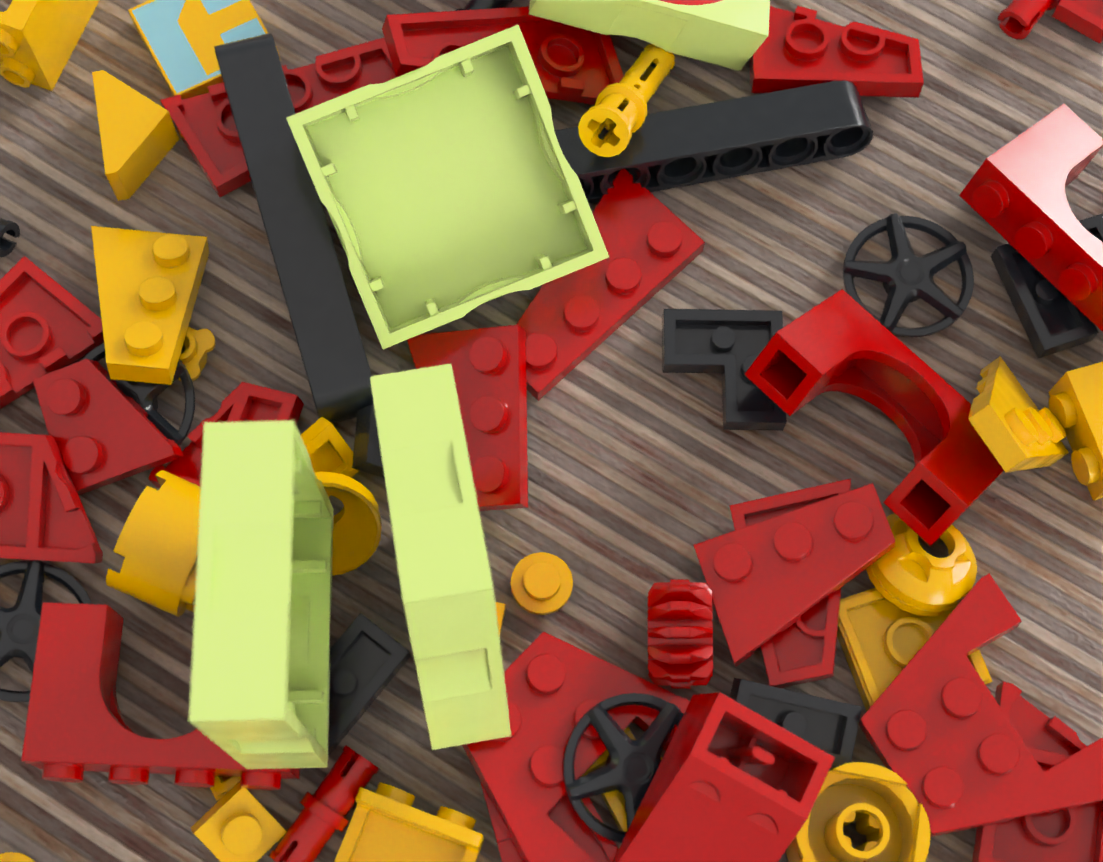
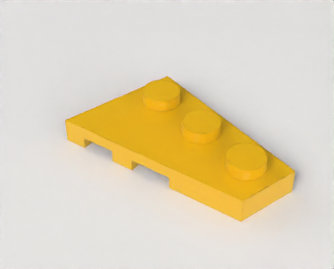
M91 226L105 355L110 379L172 385L209 257L207 237Z
M1001 356L981 369L980 376L983 379L977 383L976 387L980 394L973 399L968 420L1005 473L1048 467L1069 454V451L1061 442L1067 434L1059 420L1047 407H1043L1040 410L1036 407Z

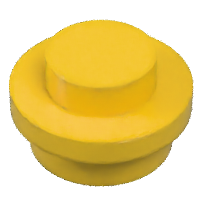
M538 552L524 557L515 566L511 575L513 598L522 609L535 615H548L560 610L568 602L572 593L573 578L569 567L561 558L550 553Z

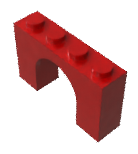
M1062 104L986 158L959 196L1103 332V242L1087 231L1077 220L1065 194V187L1080 175L1103 147V139L1068 106Z
M843 289L777 331L744 374L789 416L816 396L829 391H839L855 395L885 413L899 427L908 440L913 451L915 465L883 503L930 546L1004 472L1001 465L968 420L972 404Z
M42 603L21 761L43 769L42 779L58 782H82L84 771L109 772L108 782L146 785L149 784L150 774H175V785L214 787L215 776L241 777L240 787L257 790H279L281 788V779H300L301 768L246 769L199 729L169 739H153L137 735L125 722L118 707L116 697V680L124 618L109 605Z

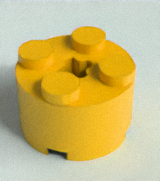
M160 470L155 476L161 488L156 490L146 486L124 524L113 552L124 556L125 559L120 573L108 568L106 585L180 617L186 610L193 613L195 611L201 487L169 472Z
M846 763L829 770L808 819L785 853L788 862H925L930 846L928 816L922 803L919 804L914 794L906 786L907 783L897 773L872 763ZM855 820L857 832L866 835L867 842L852 848L851 838L843 835V827Z

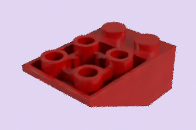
M720 692L693 695L613 862H778L808 819L835 757Z

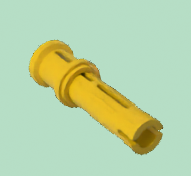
M651 43L648 44L621 81L608 85L600 92L595 106L590 107L583 114L578 125L580 139L590 152L602 157H612L619 155L626 149L632 133L637 131L646 119L648 101L656 93L665 77L669 75L670 70L674 68L675 57L673 53L667 52ZM655 63L656 67L653 68L650 66V64ZM604 127L609 130L603 139H599L598 135Z

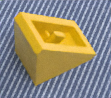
M106 71L92 72L105 175L118 201L130 199L178 142L179 137L168 110Z

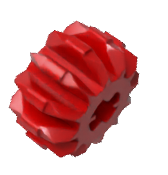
M670 579V582L654 583L648 592L647 611L648 675L655 685L671 686V689H690V686H707L713 676V611L711 590L706 583L689 582V579Z

